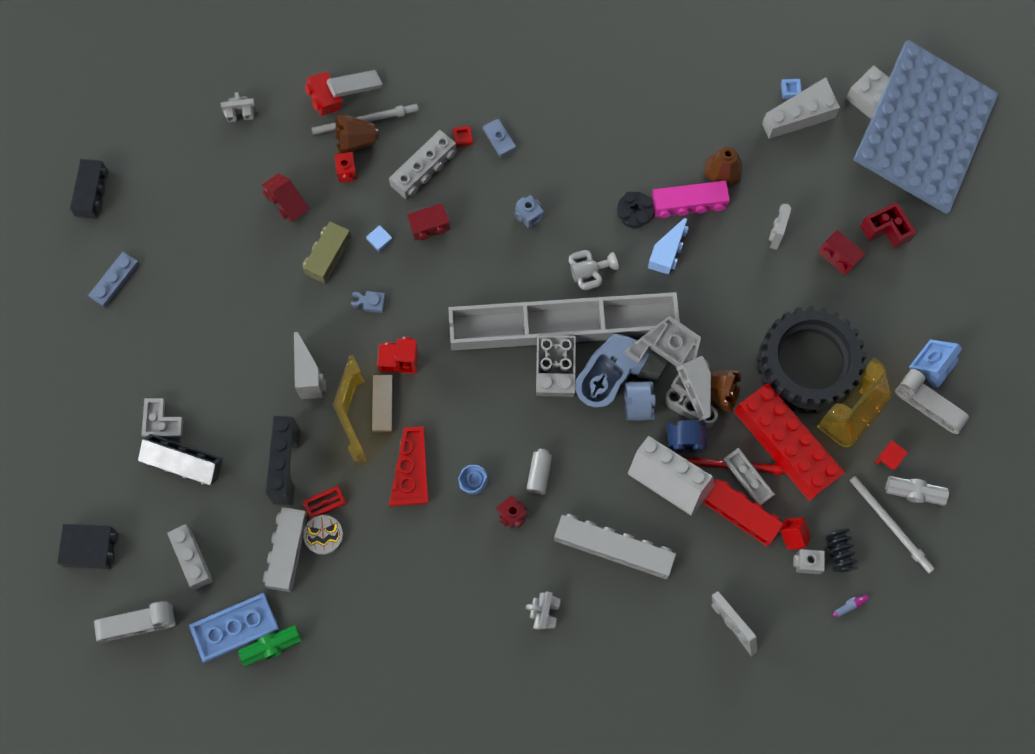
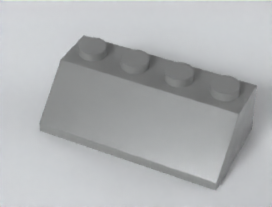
M650 436L646 438L637 450L628 472L629 476L691 516L715 486L713 476Z

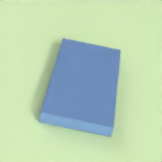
M265 592L189 625L203 663L280 630Z

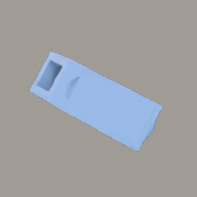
M686 218L655 244L648 264L649 269L668 275L671 269H675L678 260L675 258L676 252H681L683 242H680L682 236H686L689 227L686 226Z

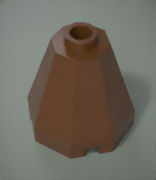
M345 114L337 115L335 120V138L340 142V144H336L338 153L354 152L375 144L376 139L379 138L378 128H375L373 123Z
M725 146L707 158L704 177L708 178L710 182L726 181L727 189L732 187L733 184L738 183L741 179L743 164L735 149Z
M724 370L710 372V403L723 411L731 412V408H734L740 392V387L737 386V382H741L739 371Z

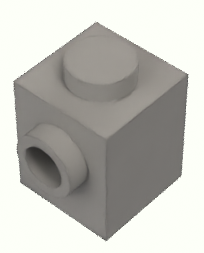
M800 549L793 558V566L796 567V573L821 574L824 572V551Z

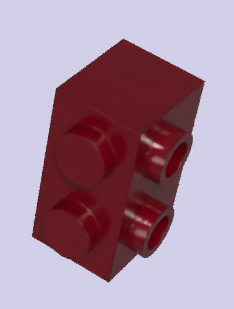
M443 203L407 214L415 241L426 240L436 234L442 235L450 230V222Z
M838 230L817 251L845 276L865 255L862 250Z

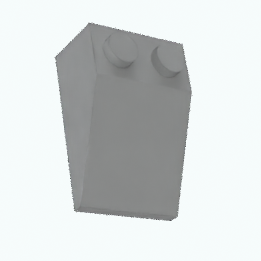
M294 332L295 389L300 399L324 398L323 391H327L324 375L320 373L299 333Z

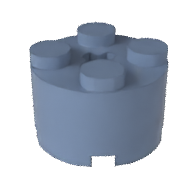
M652 381L625 383L626 420H654V408L651 409L652 406H655V395L651 394L653 393Z

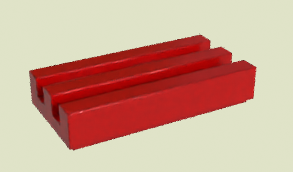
M339 485L302 501L310 520L347 504ZM333 493H338V495L333 496L327 500H324L316 505H313L311 507L308 506L309 504L316 502L324 497H327ZM338 499L341 500V501H338V502H336V503H334V504H332V505H330V506H327V507H325V508H323V509H321V510H318V511H316V512H314V513H311L312 511H314V510H316V509H318V508H321V507H323V506H325V505H327V504H330V503H332V502H334V501H336V500H338Z

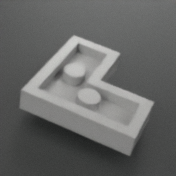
M144 398L141 434L143 438L149 434L162 438H182L183 418L164 417V398Z

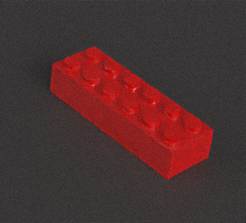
M769 383L739 403L734 413L775 462L782 466L786 475L809 502L845 473Z

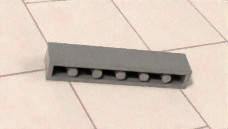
M571 514L561 516L554 541L666 580L669 577L676 553L672 552V549L661 546V548L655 547L652 542L647 540H635L634 536L630 534H617L614 529L609 527L602 529L597 527V524L587 520L585 522L579 521L576 516Z

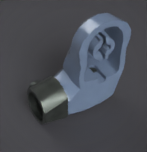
M614 334L591 356L584 370L576 379L575 391L579 399L587 406L593 408L607 406L614 400L619 387L625 383L629 375H638V378L652 381L656 385L669 361L648 348L640 362L636 363L623 354V352L638 340Z

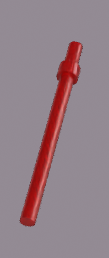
M683 457L696 466L728 468L723 460ZM751 463L757 471L771 472L773 475L786 474L778 463L773 465Z

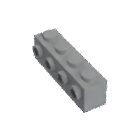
M439 130L389 178L390 186L405 199L415 195L418 188L422 184H426L435 171H440L444 163L455 156L456 143Z

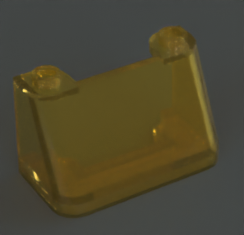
M875 357L869 362L861 375L862 387L859 392L863 396L855 406L850 409L844 404H835L817 426L842 447L852 446L891 399L892 393L885 366Z

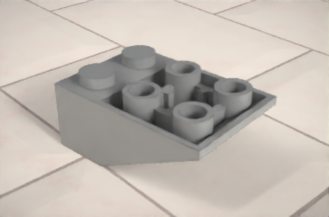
M537 335L536 396L574 397L576 336Z

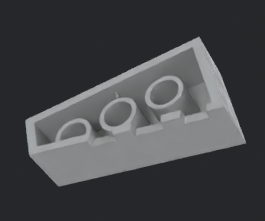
M825 77L767 112L762 125L768 138L771 139L834 119L840 107Z

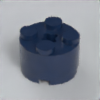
M685 420L677 421V425L672 426V422L668 423V448L675 453H682L685 449H690L691 453L702 452L707 447L706 422L700 425V421Z

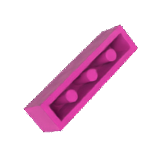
M726 181L653 189L651 197L654 205V215L661 218H667L671 215L685 216L694 212L701 214L710 210L723 211L728 207L730 201Z

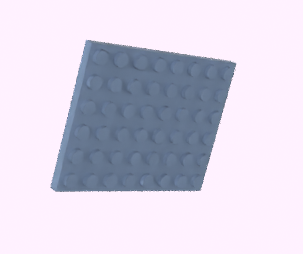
M907 40L904 43L853 160L947 214L954 203L998 93L910 40Z

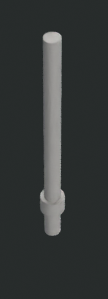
M417 104L404 107L400 105L396 106V109L356 118L372 122L393 116L402 117L407 113L419 110ZM335 123L313 127L312 133L315 135L335 130Z
M854 476L850 482L911 552V557L916 562L918 561L928 574L935 568L924 557L925 553L913 544L859 479Z

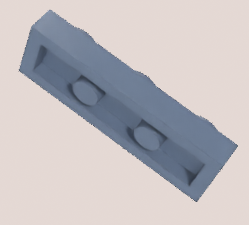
M122 252L88 296L101 306L106 307L139 265L138 261Z

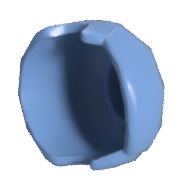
M468 465L462 469L458 477L460 488L468 494H478L484 491L488 483L485 469L479 465Z

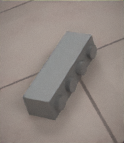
M282 507L281 513H277L276 524H278L277 531L273 532L272 535L273 550L269 551L267 563L270 564L268 571H265L263 576V583H265L268 589L292 593L308 517L306 511Z

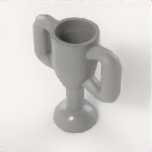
M588 250L572 253L568 259L575 282H578L582 290H589L601 285L602 278L598 273L599 269L609 266L614 270L619 269L614 252L608 255L607 260L597 263L593 261L592 254ZM587 257V261H581L578 263L574 261ZM592 276L596 279V280H593V281H590V282H586V283H584V281H583V280L589 279V278L592 277Z

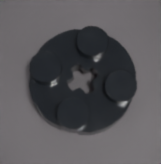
M629 191L625 193L617 206V214L621 222L630 228H640L646 223L648 224L654 214L652 198L641 192ZM638 207L641 211L633 213L631 208Z

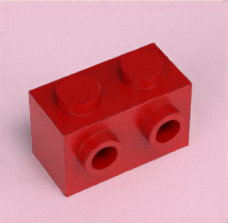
M328 71L309 76L305 85V91L307 95L311 96L313 107L315 110H318L320 116L340 111L343 102L341 96L333 97L327 85V80L331 79Z

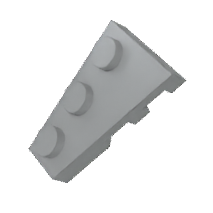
M718 591L712 595V608L717 614H721L726 625L732 629L750 656H753L758 652L756 635Z

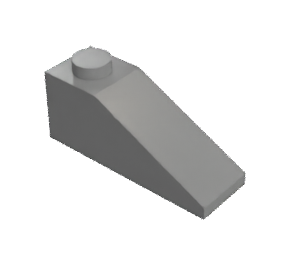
M700 356L676 367L701 421L710 417L711 373L709 371V363L703 356Z

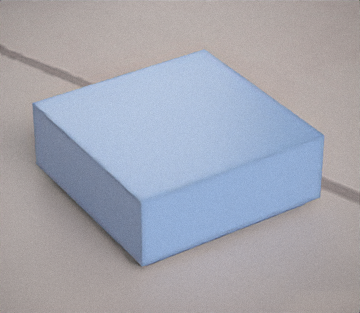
M380 225L366 236V239L378 252L393 240Z

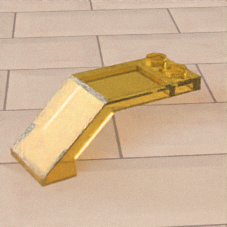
M351 355L349 356L333 406L351 444L348 448L354 462L359 461L360 466L368 462L346 414L355 388L365 382L354 356Z

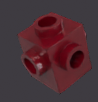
M513 495L496 507L500 515L498 518L505 527L509 526L513 529L516 526L519 528L526 522L527 508L522 501L517 502Z

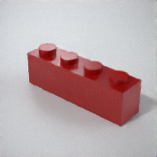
M716 479L714 482L715 486L702 503L768 547L783 526V523L780 522L781 519L774 514L765 512L760 504L749 501L744 493L736 492L730 488L731 485L728 482Z

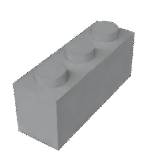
M185 524L168 532L167 534L189 586L193 590H197L212 583V577L192 530Z

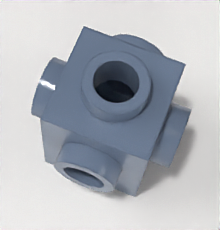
M530 195L527 198H521L517 202L515 216L520 222L523 221L529 229L543 220L544 211L542 210L541 203L537 199L534 200Z

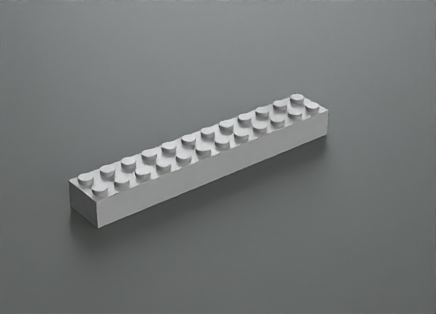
M677 292L448 307L451 351L537 345V335L576 336V342L605 341L614 334L636 339L643 337L669 315L680 322Z

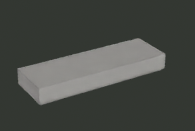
M376 70L327 80V85L333 97L379 89L383 85Z
M373 375L372 432H392V375Z
M739 447L723 459L724 463L756 503L762 505L775 495Z

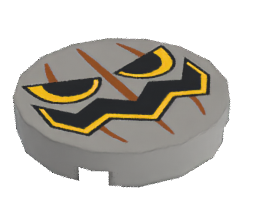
M320 515L307 523L303 538L306 546L312 552L318 555H328L335 552L341 545L344 533L342 526L335 518Z

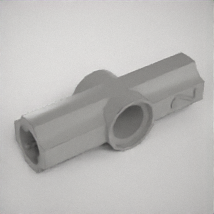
M889 476L885 486L887 494L906 497L908 501L915 503L929 502L945 506L949 497L948 488L930 485L921 479L907 480Z

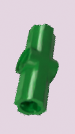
M294 625L276 634L265 635L258 639V642L238 650L244 667H247L263 659L267 660L276 657L283 650L301 643L302 640Z

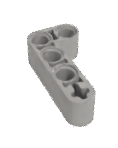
M911 369L895 389V393L949 432L959 434L969 420L968 414L923 384L926 379L920 371Z
M167 601L150 604L148 609L95 620L96 641L106 642L174 627L173 605Z

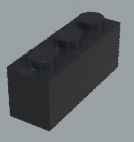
M80 159L70 210L75 217L97 219L98 212L101 211L102 207L101 196L105 193L104 182L108 178V168H106L103 161Z

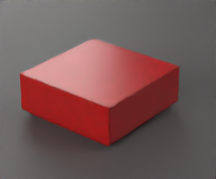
M471 126L453 128L456 147L473 145Z

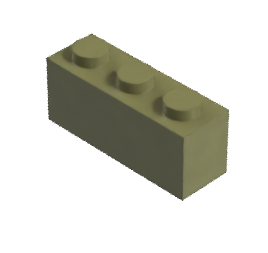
M330 221L327 227H323L318 242L316 241L313 244L312 253L303 262L305 275L324 284L327 282L351 239L348 229Z

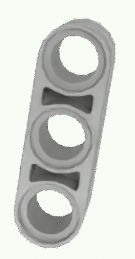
M673 387L670 388L665 397L666 406L689 420L700 421L696 411H690L686 407L689 404L693 405L688 394L684 396ZM676 395L679 400L672 401L669 396ZM710 406V415L713 420H701L700 425L706 422V428H710L715 424L718 417L715 408Z

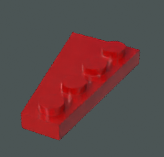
M423 426L409 427L403 430L389 507L429 504Z

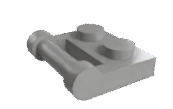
M788 204L780 206L779 216L774 220L773 230H771L769 241H772L770 248L775 250L778 249L791 212V207Z

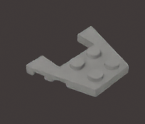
M669 315L627 348L623 354L638 363L649 347L678 367L696 359L701 337ZM678 373L671 387L685 396L688 393Z

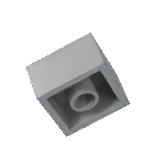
M873 65L850 88L846 99L871 119L889 77Z

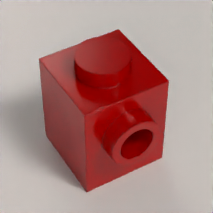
M353 152L334 154L339 182L348 183L357 180Z

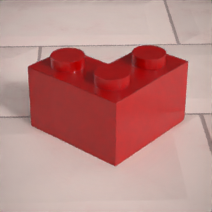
M402 337V339H397L396 344L393 342L379 344L377 363L379 372L417 374L419 355L417 341L411 337Z

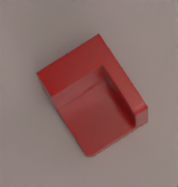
M891 441L874 463L878 465L882 462L890 469L895 470L908 452Z
M804 517L785 519L780 531L787 549L806 548L811 535Z

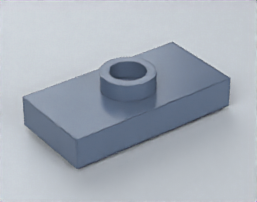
M499 119L483 126V131L499 157L516 150L515 144Z

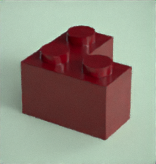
M277 173L261 185L264 189L263 195L268 201L278 205L280 208L278 212L284 220L288 219L293 222L310 210L292 181L282 174Z
M897 202L866 216L860 225L869 241L885 234L894 249L910 242L916 234L915 229Z

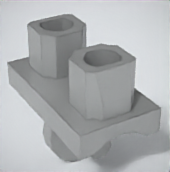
M235 92V98H229L228 102H221V108L227 122L237 121V114H243L244 120H253L254 112H257L254 99H247V96L240 97L239 92Z
M552 592L540 593L539 599L533 598L532 605H526L525 609L531 611L530 618L535 619L533 629L555 628L557 620L555 617L548 616L549 609L558 610L560 599L552 596Z

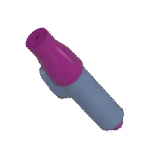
M864 595L849 599L845 605L834 610L833 616L840 617L862 606L865 602L869 601L868 596Z

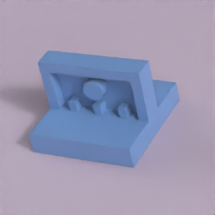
M930 339L909 368L910 370L920 371L932 387L939 388L958 363L959 358L957 355L962 348L956 343Z

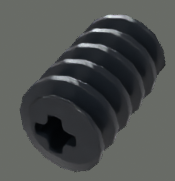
M850 528L838 529L826 536V540L831 541L827 544L828 548L832 549L829 555L834 556L831 559V563L837 564L833 567L835 572H849L859 568L852 567V564L856 563L857 560L850 558L855 555V552L849 551L854 545L847 543L848 540L852 539V536H845V533L849 532Z

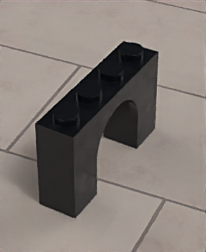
M273 416L266 495L273 504L293 505L295 485L291 480L290 461L292 448L299 447L300 428L294 417Z

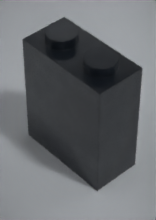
M63 524L57 564L62 567L111 569V564L115 561L114 544L118 540L116 530L111 526Z

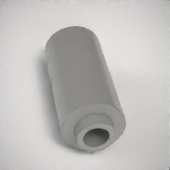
M538 449V451L533 452L526 488L527 492L538 495L546 494L552 455L549 454L548 450Z

